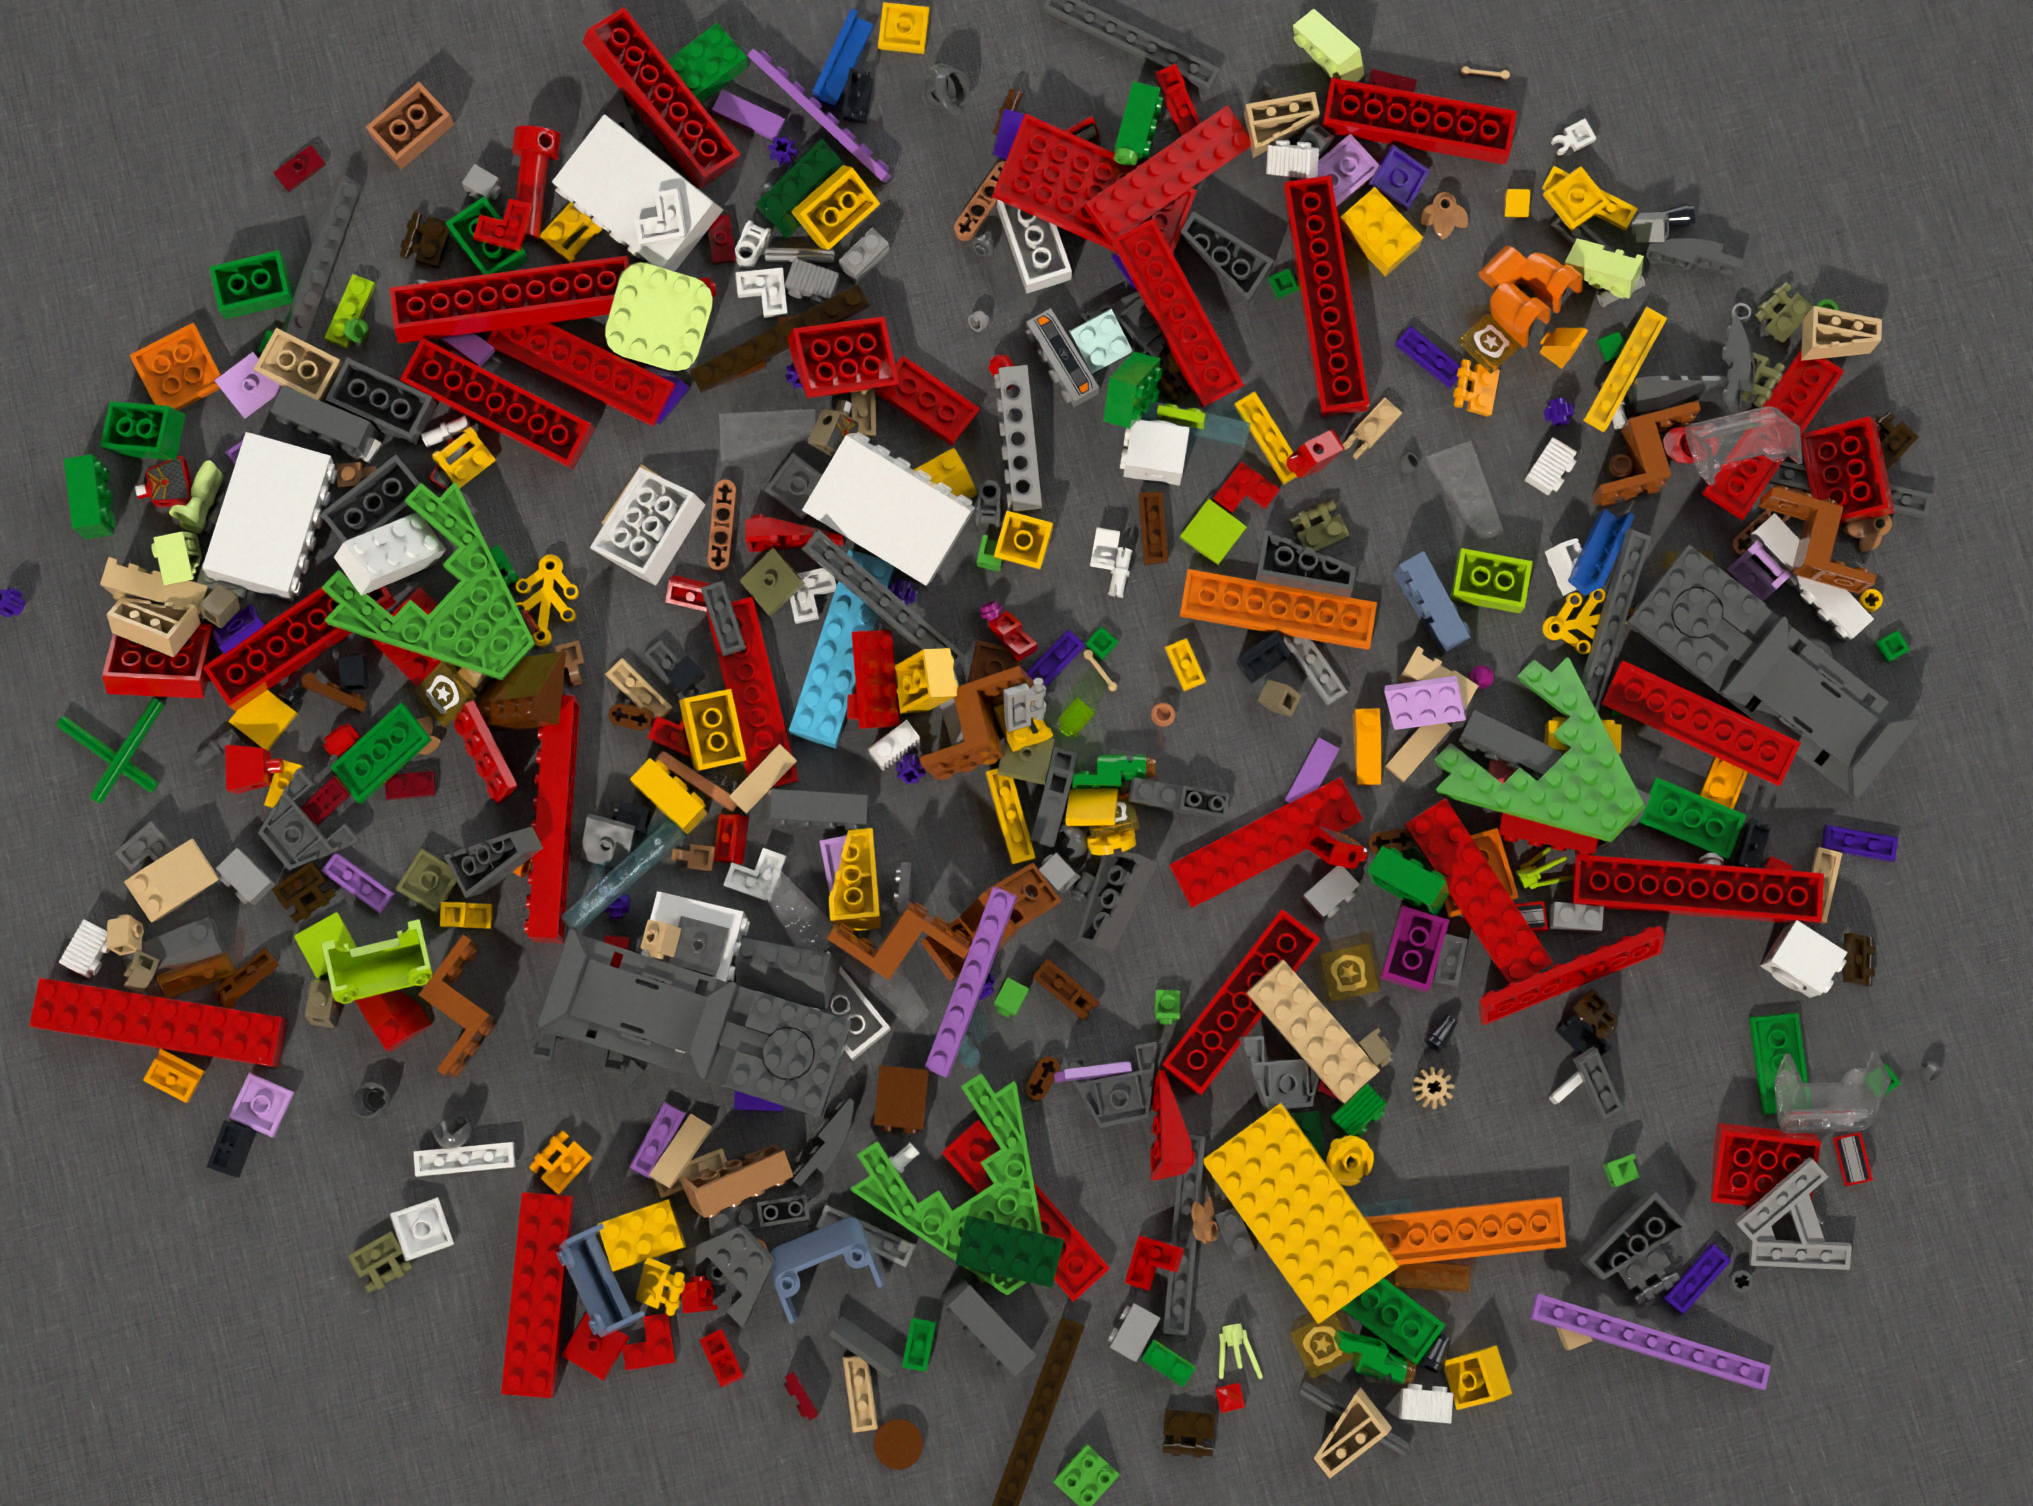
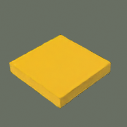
M883 2L878 49L924 54L929 7Z
M1582 166L1543 193L1544 198L1571 232L1610 203Z
M267 690L237 710L228 722L262 748L269 750L298 713Z
M1118 788L1070 789L1066 812V826L1115 825Z

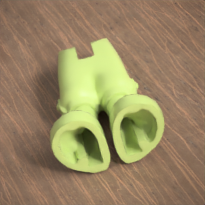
M205 461L197 472L191 487L192 498L186 506L174 505L169 511L171 516L180 520L179 525L190 532L202 533L206 525L205 520L208 510L214 504L216 494L223 480L222 472L212 461Z

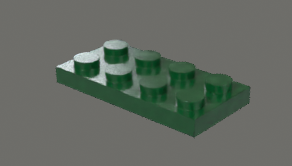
M819 139L754 205L782 236L788 239L801 226L791 211L841 166L846 165L823 139Z
M967 1215L955 1265L1053 1288L1064 1239Z

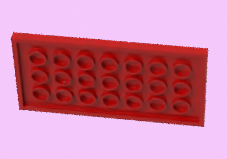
M1025 113L991 197L1116 252L1114 246L1109 244L1083 205L1140 166V164L1134 166L1121 165L1114 160L1115 153ZM1193 188L1141 223L1143 224L1154 219L1172 253H1174L1181 230L1197 192Z

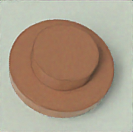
M1624 454L1615 455L1609 462L1611 474L1617 478L1627 477L1633 470L1632 460Z
M1168 703L1155 705L1151 712L1152 721L1160 727L1171 725L1175 719L1174 708Z

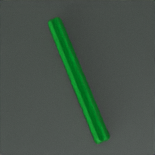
M155 698L150 700L91 792V800L99 804L103 803L162 710L163 703Z
M62 716L56 723L58 728L109 764L116 755L114 750L66 716ZM128 762L122 771L124 775L150 793L154 792L159 785L155 779L131 762Z

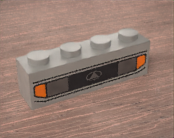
M1050 308L1027 321L1025 335L1031 344L1035 342L1039 349L1037 354L1042 363L1047 362L1051 369L1049 374L1055 383L1059 382L1063 389L1061 394L1067 403L1071 402L1073 407H1076L1099 394L1098 384L1052 309Z

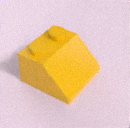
M955 448L914 469V471H919L920 469L931 476L930 481L935 484L941 482L952 489L950 493L957 497L963 495L971 499L978 495L972 479Z
M1006 511L994 557L1041 569L1052 535L1053 523Z
M1497 1345L1446 1360L1444 1372L1451 1393H1453V1400L1457 1410L1496 1401L1512 1394Z

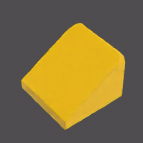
M1506 190L1504 217L1528 218L1530 190Z

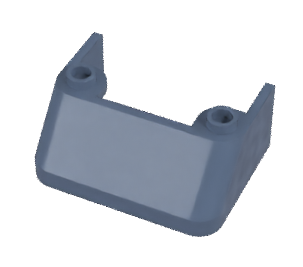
M848 1217L775 1247L770 1253L776 1260L772 1269L775 1287L790 1324L798 1319L790 1298L800 1289L801 1283L798 1271L843 1254L847 1264L852 1268H862L869 1265L878 1288L886 1283L864 1226L855 1217Z
M602 1223L566 1239L559 1246L560 1251L557 1252L561 1265H566L591 1319L589 1321L591 1331L594 1335L598 1334L600 1337L625 1328L645 1315L643 1310L632 1315L596 1237L604 1228Z

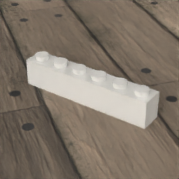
M1774 513L1750 534L1749 538L1752 545L1758 540L1763 545L1762 548L1784 571L1788 570L1791 573L1800 539ZM1791 575L1786 580L1790 586L1797 588L1801 593V598L1807 604H1812L1817 610L1819 618L1824 622H1828L1834 628L1833 632L1835 635L1846 642L1853 639L1874 620L1847 590Z

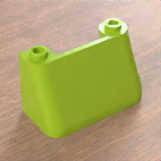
M420 919L407 922V931L402 933V930L397 931L398 938L354 949H349L348 943L343 944L344 948L335 945L334 940L322 942L330 986L335 1001L348 1004L357 999L415 985L422 986L427 984L432 978V970Z

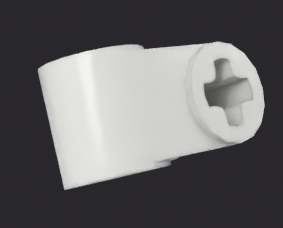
M748 220L735 248L736 260L740 267L749 269L755 266L770 238V228H761L754 225L753 221ZM746 251L752 253V255L748 258H743L740 256L743 252Z

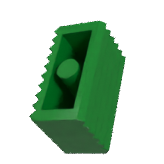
M1366 1083L1329 1118L1346 1136H1357L1360 1138L1368 1130L1365 1125L1371 1119L1376 1122L1386 1113L1383 1108L1387 1103Z
M1155 1339L1151 1341L1141 1357L1142 1362H1145L1147 1365L1149 1364L1150 1367H1154V1370H1158V1373H1162L1163 1376L1166 1375V1378H1170L1171 1381L1179 1384L1180 1387L1185 1386L1196 1368Z

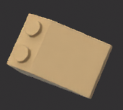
M276 328L255 365L254 371L280 386L283 385L325 403V399L343 364L340 359Z
M190 839L124 881V883L152 923L162 919L220 879L195 841Z

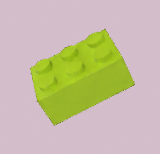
M1461 548L1457 554L1450 600L1520 614L1526 604L1533 561Z

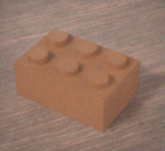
M418 82L368 124L366 129L370 137L402 170L455 124L450 114Z

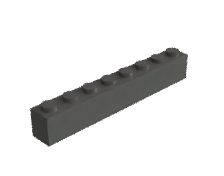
M1476 710L1473 711L1459 739L1465 748L1471 751L1478 750L1483 752L1489 760L1495 762L1501 760V762L1507 764V768L1514 772L1521 768L1537 781L1565 754ZM1637 789L1646 808L1651 795ZM1645 808L1628 824V826H1635L1639 822Z

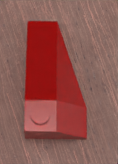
M753 515L751 519H745V541L749 553L770 551L772 548L777 550L803 548L817 530H820L836 545H844L842 534L775 518H765V515Z
M399 989L354 1000L385 1050L393 1052L432 1025L420 1005Z
M1159 1070L1154 1078L1152 1104L1153 1112H1157V1115H1155L1153 1125H1151V1134L1156 1135L1154 1148H1150L1151 1180L1155 1181L1186 1174L1195 1162V1152L1191 1150V1140L1165 1070Z

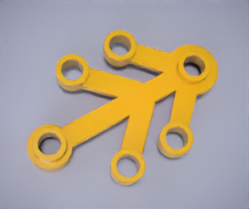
M556 555L544 556L539 562V570L527 579H520L516 583L517 591L522 595H526L531 591L532 586L544 579L543 588L523 603H516L517 608L522 606L525 610L529 611L541 602L538 620L540 630L532 636L535 645L541 648L547 647L552 641V635L548 630L551 602L560 612V616L565 623H572L576 618L574 610L567 607L553 589L555 579L564 589L563 592L567 599L574 600L579 595L578 588L571 584L563 575V563ZM550 562L555 564L552 570L546 568ZM522 583L528 584L527 589L524 591L519 589ZM570 588L575 589V594L572 596L567 595V591ZM566 612H572L570 619L564 618ZM539 633H545L543 640L537 639Z
M1599 588L1589 593L1588 600L1576 618L1566 621L1572 609L1580 606L1582 603L1580 594H1568L1566 603L1558 615L1551 616L1544 621L1542 626L1543 634L1550 640L1562 639L1573 646L1577 653L1587 654L1591 649L1590 643L1587 640H1579L1569 633L1568 630L1578 629L1594 640L1596 629L1591 626L1599 623L1601 614L1589 615L1597 603L1605 599L1604 590ZM1595 591H1600L1601 597L1598 600L1594 598ZM1573 595L1578 598L1577 603L1574 605L1570 602V598ZM1630 606V609H1629V615H1628V617H1629L1630 614L1634 611L1631 606ZM1553 624L1559 626V630L1556 633H1553L1551 630ZM1584 642L1586 650L1582 652L1579 649V645Z

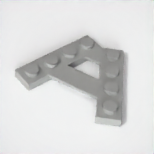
M1811 1157L1735 1220V1223L1751 1239L1749 1264L1751 1266L1850 1270L1851 1244L1825 1242L1809 1193L1825 1181L1828 1176ZM1789 1210L1800 1241L1775 1239L1771 1226Z

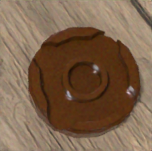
M894 1419L886 1422L878 1429L874 1437L876 1457L883 1465L890 1469L902 1470L911 1467L918 1461L923 1451L921 1432L915 1424L904 1419Z

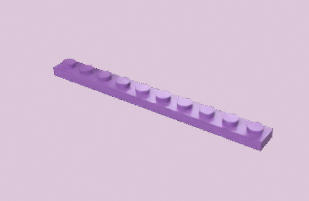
M1535 1294L1529 1319L1755 1389L1766 1390L1770 1365L1541 1294Z

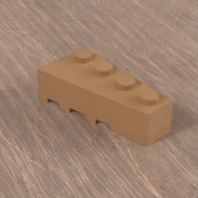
M777 1144L746 1154L743 1161L732 1159L724 1162L721 1169L710 1170V1168L700 1171L701 1176L693 1179L685 1176L680 1178L689 1205L705 1218L714 1217L720 1213V1210L727 1207H735L750 1196H759L765 1192V1189L772 1186L783 1185L787 1182V1179L793 1177V1173L785 1151Z

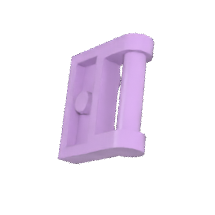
M1757 540L1727 570L1748 591L1761 601H1764L1792 574L1788 570L1784 571ZM1753 554L1778 577L1775 581L1751 557Z

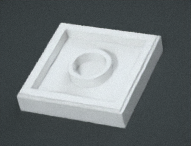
M439 1198L390 1214L405 1261L454 1245Z

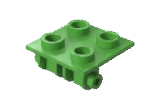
M1086 1444L1084 1447H1081V1451L1074 1458H1071V1462L1066 1464L1063 1471L1055 1476L1056 1478L1053 1482L1079 1506H1092L1120 1474Z

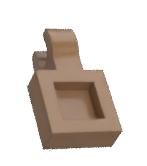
M361 462L337 464V487L339 489L354 488L377 470V467L363 468Z
M579 640L555 646L556 652H566L564 671H569L573 686L583 684L578 667L584 666L585 662Z
M690 844V851L672 849L671 859L672 861L688 862L687 869L712 872L715 847Z

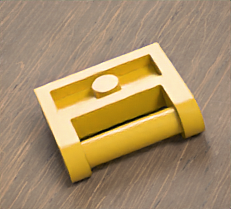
M572 202L540 234V239L568 263H572L575 260L574 256L595 234L598 235L602 231V228L596 225L591 218L573 206ZM586 225L588 228L568 250L565 249L564 246Z
M470 426L464 429V433L443 450L432 454V458L452 484L455 482L458 485L459 489L496 461ZM470 441L473 447L449 465L446 459Z
M1004 704L994 707L993 713L1013 752L1025 746L1029 747L1046 741L1053 736L1051 729L1046 726L1044 720H1036L1035 717H1032L1038 733L1033 734L1029 726L1009 732L1005 727Z

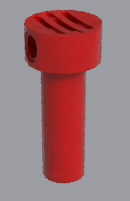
M516 126L513 135L512 153L520 156L515 200L532 204L534 207L524 239L540 238L549 161L559 159L562 137L555 130L538 126Z

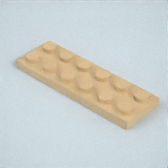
M1284 960L1275 965L1246 992L1342 1103L1345 1104L1380 1071Z

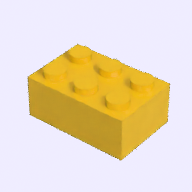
M843 165L791 212L819 248L829 250L878 207L880 202L852 167Z
M1375 187L1344 213L1339 220L1340 230L1385 277L1419 248L1423 239L1418 231Z
M950 648L924 649L895 665L900 714L927 712L957 696L958 684L954 678V659L951 656Z
M731 689L679 700L694 771L746 760Z
M649 758L630 778L631 782L688 835L707 815L704 809L706 807L704 801L694 792L690 795L687 792L689 789L686 787V784L677 776L672 779L669 776L671 772L660 760L654 762Z
M669 1199L601 1222L604 1228L600 1231L612 1272L643 1263L648 1257L655 1259L686 1248L672 1201Z

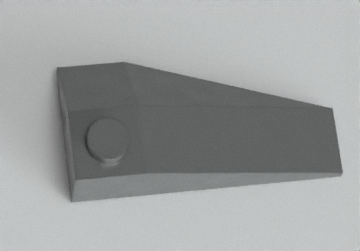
M1668 376L1639 377L1628 390L1631 417L1634 418L1680 406L1722 388L1728 381L1727 376H1699L1694 380H1690L1688 376H1679L1673 380H1669Z
M210 917L184 925L142 943L141 952L159 960L154 975L209 974L230 966L216 920ZM135 952L122 955L126 968L132 962Z

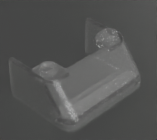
M1762 407L1693 423L1685 427L1686 440L1696 471L1710 485L1715 484L1714 476L1721 471V465L1764 455L1775 462L1782 461L1785 457H1790L1797 464L1803 463L1800 427L1775 407Z
M1872 1052L1866 1068L1850 1069L1844 1075L1842 1082L1803 1083L1791 1055L1785 1054L1774 1080L1777 1122L1781 1131L1784 1133L1861 1131L1868 1128L1873 1123L1891 1082L1878 1052Z

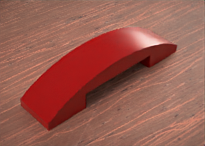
M1175 63L1154 74L1169 114L1180 137L1201 124V121L1185 89L1186 84Z

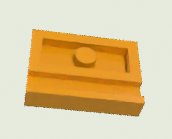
M1714 757L1700 796L1734 809L1748 772Z
M160 1049L158 1056L154 1059L143 1081L185 1103H189L200 1083L201 1077L206 1071Z

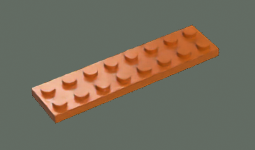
M1188 569L1179 617L1270 633L1277 631L1281 635L1369 650L1377 602Z
M1561 1197L1364 1217L1398 1265L1566 1247Z

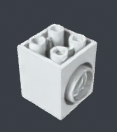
M1140 420L1130 429L1126 428L1123 446H1128V449L1123 448L1120 469H1124L1123 477L1180 486L1190 428L1159 420Z
M1796 920L1784 926L1760 966L1772 973V976L1783 985L1795 991H1800L1811 998L1829 991L1834 982L1831 980L1834 973H1839L1846 963L1844 957L1847 952Z

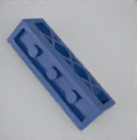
M852 8L813 89L814 98L818 102L836 109L847 86L849 67H856L874 28L873 24L859 19L858 11Z
M1606 508L1598 513L1568 579V582L1583 595H1587L1604 586L1623 544L1626 531L1630 528L1635 517L1632 513L1629 512L1618 519Z

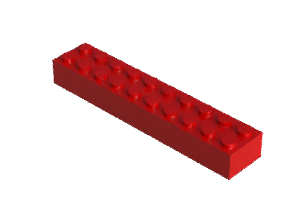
M1328 175L1284 182L1283 195L1320 418L1368 411L1370 404L1332 177Z
M628 256L390 287L394 330L398 343L419 341L422 338L434 339L609 315L619 277L622 271L629 267Z
M562 695L559 725L538 728V739H541L542 742L541 749H537L536 762L540 763V771L535 774V787H538V797L533 799V811L536 812V821H532L531 827L534 829L543 849L530 858V860H533V869L528 871V884H531V894H527L526 909H529L530 912L529 918H526L524 923V932L528 933V938L534 942L564 944L580 703L574 695Z
M1576 854L1573 858L1571 903L1604 906V909L1781 923H1791L1798 920L1802 924L1818 925L1822 922L1824 873Z
M39 978L29 1026L42 1030L278 1068L288 1020L277 1016Z

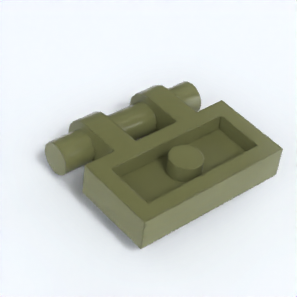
M1784 282L1781 287H1776L1769 300L1763 302L1754 315L1758 322H1761L1765 317L1770 321L1764 329L1782 344L1799 327L1805 316L1813 308L1799 293L1792 299L1789 298L1787 293L1792 287L1787 282ZM1778 303H1781L1784 308L1777 314L1773 308Z
M1753 353L1755 360L1754 390L1744 391L1742 400L1749 402L1751 396L1756 395L1757 398L1754 404L1758 407H1763L1766 400H1770L1772 396L1771 391L1775 384L1779 383L1782 379V372L1785 366L1781 363H1776L1775 367L1771 369L1769 368L1771 363L1769 358ZM1762 377H1766L1768 379L1764 386H1759L1758 384Z
M1333 500L1316 504V508L1307 512L1303 510L1297 513L1296 517L1289 519L1293 528L1301 525L1304 530L1296 535L1302 547H1309L1318 552L1350 537L1340 514L1332 518L1329 515V511L1336 509ZM1321 516L1323 522L1312 527L1309 521Z
M390 1231L348 1255L359 1278L367 1274L370 1275L372 1280L364 1284L368 1293L375 1289L380 1290L384 1288L387 1282L396 1277L399 1279L405 1276V1272L413 1268L410 1261H404L401 1264L398 1262L397 1257L402 1255L403 1252L394 1231ZM389 1262L392 1269L380 1275L377 1269Z

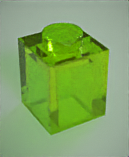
M1077 697L1059 717V729L1068 737L1073 735L1077 738L1095 717L1096 712Z

